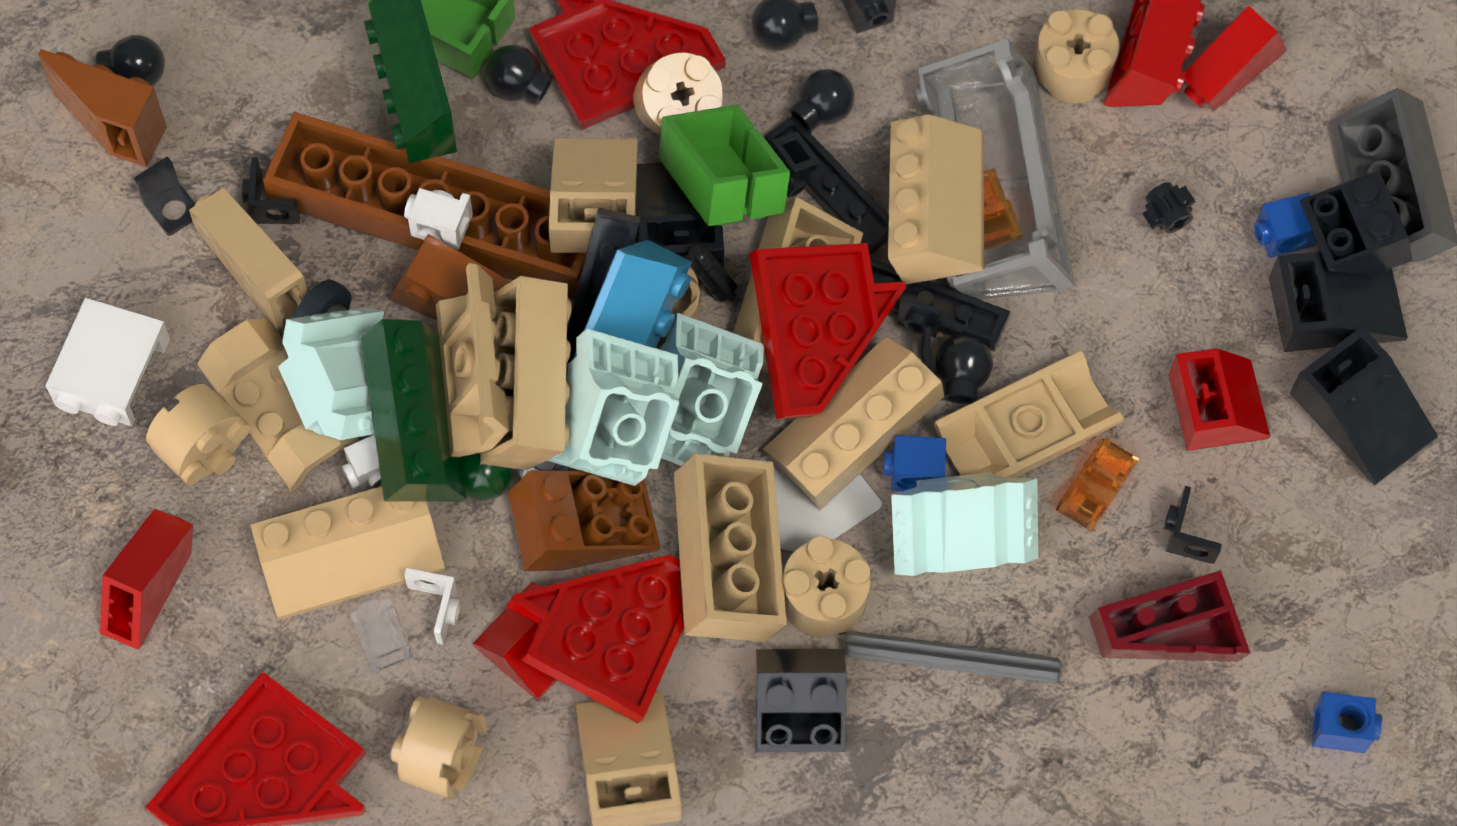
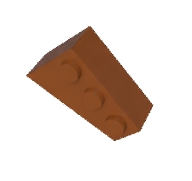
M428 234L411 258L388 300L437 320L436 304L438 301L467 294L466 267L469 263L478 264L492 277L494 292L510 283V281Z

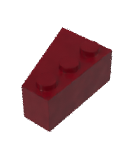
M1221 570L1098 607L1088 617L1102 658L1239 662L1250 654Z

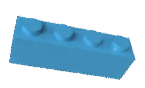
M649 240L618 249L585 330H594L656 348L660 337L667 335L674 322L675 315L671 311L676 299L682 298L690 284L691 276L687 275L692 262ZM577 350L574 354L573 359L577 357Z

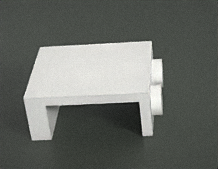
M85 298L45 385L55 406L72 414H77L79 410L93 414L97 420L107 425L117 426L119 422L133 426L135 417L130 408L132 399L153 351L164 353L170 341L164 321Z

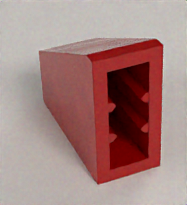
M1248 6L1185 70L1186 77L1184 83L1187 87L1183 90L1184 94L1199 108L1206 103L1213 111L1218 109L1287 51L1278 31L1253 8Z
M154 508L102 575L100 634L137 650L140 649L191 555L192 523Z

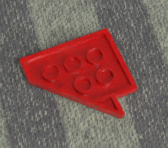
M553 0L561 14L528 28L531 41L550 75L553 76L555 84L581 130L634 108L633 93L641 74L649 65L667 55L674 53L694 54L704 57L715 71L726 67V58L708 28L612 0Z
M868 243L756 249L749 253L776 420L812 417L823 412L905 290V282L874 284Z
M669 554L514 594L506 607L539 624L521 661L639 723L646 715L684 629L680 559Z
M262 671L150 800L145 809L164 826H285L362 816L366 812L365 805L342 789L340 784L366 755L363 747Z

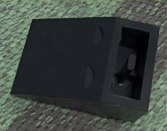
M662 162L637 164L636 211L637 216L640 217L638 228L639 242L649 240L683 258H686L688 255L686 250L689 246L696 247L699 244H703L724 269L723 225L708 226Z
M1321 252L1281 255L1277 257L1269 276V282L1284 352L1333 348L1361 326L1377 343L1407 340V332L1392 269L1373 276L1329 272Z
M1362 326L1302 370L1290 391L1292 397L1374 486L1438 437L1390 355Z

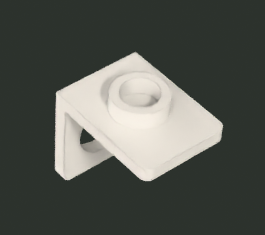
M406 568L404 577L407 588L443 595L434 634L436 643L444 645L449 624L456 625L461 607V600L456 599L457 588L455 578ZM420 580L432 582V583H434V584H428V583L422 582V581H420Z

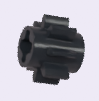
M1166 182L1152 189L1145 197L1147 201L1145 207L1147 210L1142 214L1152 230L1159 227L1160 230L1164 229L1166 233H1173L1185 227L1193 218L1191 214L1193 208L1191 205L1196 201L1186 186L1179 188L1178 185L1173 186L1171 182Z

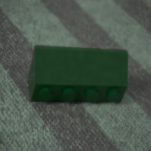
M371 0L368 3L371 19L365 20L364 26L369 45L377 43L380 54L373 55L378 80L386 78L389 89L382 90L387 114L395 113L398 124L391 126L396 149L405 148L408 163L456 153L457 147L452 113L421 0Z
M382 319L361 338L384 501L463 502L466 499L460 457L450 456L439 335L422 320Z

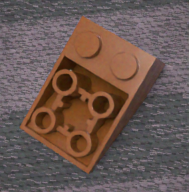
M40 49L38 53L53 94L109 155L147 167L167 128L154 87L138 77L128 79L114 74L113 71L103 65L95 64L90 66L78 62L67 53L56 52L54 54Z
M529 471L508 492L524 571H563L651 553L661 549L645 479L634 486L584 471Z

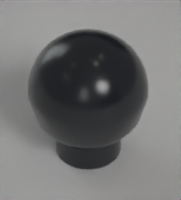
M762 0L752 15V31L756 39L764 47L776 51L786 50L795 46L803 38V35L817 32L818 15L815 5L812 1L798 3L796 0Z
M130 35L120 39L113 45L112 49L99 50L96 55V64L109 68L114 74L128 79L138 77L154 86L163 75L165 58L159 45L152 39L143 35Z
M512 44L497 49L491 55L486 65V79L491 90L499 97L511 101L526 98L538 105L546 95L553 80V76L541 70L538 58L528 48L521 45Z
M822 69L815 71L801 85L799 100L789 108V111L810 133L820 124H835L845 119L853 108L855 101L853 86L844 74L836 70Z
M969 334L955 335L947 339L938 349L935 364L936 373L942 383L945 384V397L943 399L956 404H971L977 401L978 388L986 383L993 368L992 353L986 343L978 337Z

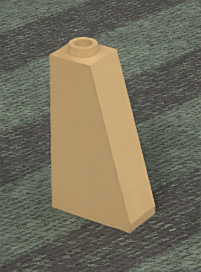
M224 187L214 194L211 193L201 197L195 206L189 209L195 229L263 316L269 320L279 335L282 334L285 330L286 319H292L298 305L308 294L303 274Z

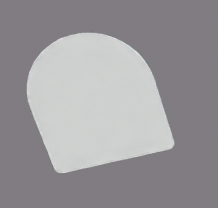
M767 455L760 460L773 462ZM773 462L781 550L794 552L818 536L835 539L879 510L882 506L881 500L859 474L826 506L819 510Z

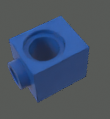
M1309 192L1263 204L1257 221L1254 223V232L1258 243L1265 245L1270 258L1316 246L1317 242L1300 204V199L1311 196Z
M895 435L893 449L885 450L883 475L891 476V491H905L917 487L918 480L944 478L946 438Z
M1322 692L1314 705L1312 747L1365 753L1374 740H1379L1382 730V715L1376 714V698ZM1339 716L1352 718L1356 722L1358 730L1351 731L1344 728L1339 721Z

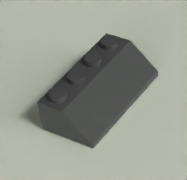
M1395 88L1329 121L1343 183L1377 170L1380 171L1408 235L1413 259L1411 262L1424 261L1457 246V233L1422 100L1399 88Z

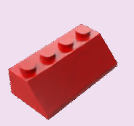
M1201 0L1133 1L1103 105L1108 107L1162 105L1171 93L1177 94L1180 91L1186 77V71L1181 70L1184 60H1187L1191 55L1196 38L1191 36L1193 27L1199 24L1205 10V4L1200 3Z

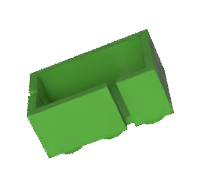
M421 0L437 60L473 79L492 54V43L497 46L516 19L514 0Z
M738 104L663 116L658 158L708 226H721L731 222L742 221L743 215L748 216L750 219H762L766 216L784 213L790 171L757 129H753V123Z

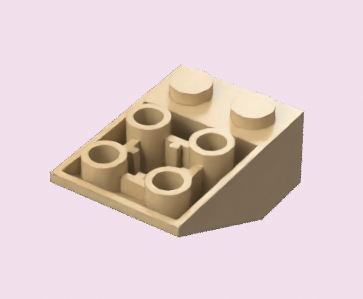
M554 138L549 211L551 252L586 253L598 207L636 216L638 139Z
M656 692L645 717L639 723L597 701L575 704L592 826H647L681 821L682 806L663 692Z

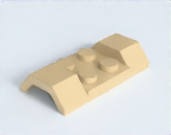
M469 263L466 267L467 294L440 300L436 304L450 456L453 457L490 451L509 431L505 392L495 384L500 374V363L495 358L493 343L496 335L495 322L492 321L496 317L493 280L478 264Z
M246 319L212 341L197 363V366L218 395L251 426L248 435L292 493L299 488L310 470L337 452L344 451V448L360 440L358 437L338 440L317 434L313 430L305 429L278 368L288 358L282 343V337L268 319Z
M1080 350L935 421L934 426L938 438H946V459L957 476L991 472L999 477L1017 478L1085 444L1088 439L1122 423L1124 417L1120 411L1109 407L1091 379L1086 357Z

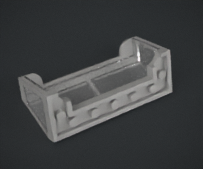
M1008 38L918 68L920 84L916 86V93L923 108L928 107L934 116L983 131L984 180L990 179L992 181L1002 209L1016 235V239L990 247L984 245V271L947 277L950 286L953 289L956 288L961 293L977 299L1056 292L1075 287L1035 70Z

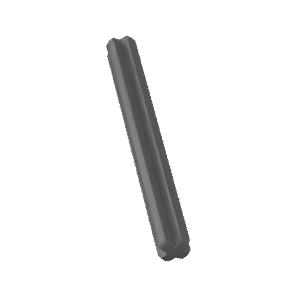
M854 631L848 632L845 642V655L854 658L1053 684L1058 682L1061 673V661L1054 657Z

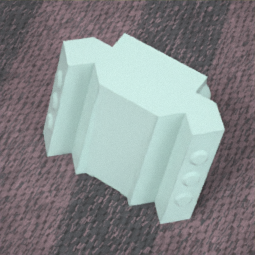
M362 307L286 319L282 343L288 358L278 368L306 430H313L317 434L338 440L375 434L361 338L383 319L384 311Z
M676 313L674 322L666 335V342L659 349L678 355L679 378L673 394L680 400L661 459L682 466L695 453L729 457L730 452H738L763 384L757 379L763 365L764 344Z
M586 329L576 337L577 357L568 363L566 381L570 387V395L565 405V423L569 428L568 442L565 452L547 461L636 486L646 478L649 468L658 469L680 400L673 394L679 378L678 355Z
M989 472L918 480L917 487L891 495L895 575L916 576L925 572L945 573L997 567L1005 563H1027L1038 559L1037 478L999 477Z

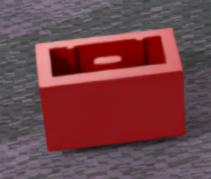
M1218 348L1176 354L1168 376L1187 451L1267 440L1270 438L1265 412L1250 359Z

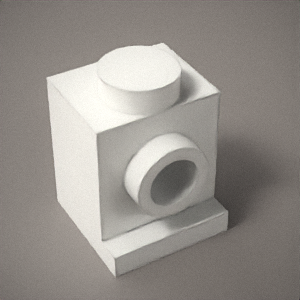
M419 188L417 195H410L404 212V217L409 222L411 236L424 240L429 234L456 250L460 248L473 215L470 195L462 193L460 200H457L445 191L433 190L431 192Z
M375 434L344 448L348 463L343 465L342 469L352 489L360 487L363 492L382 486Z

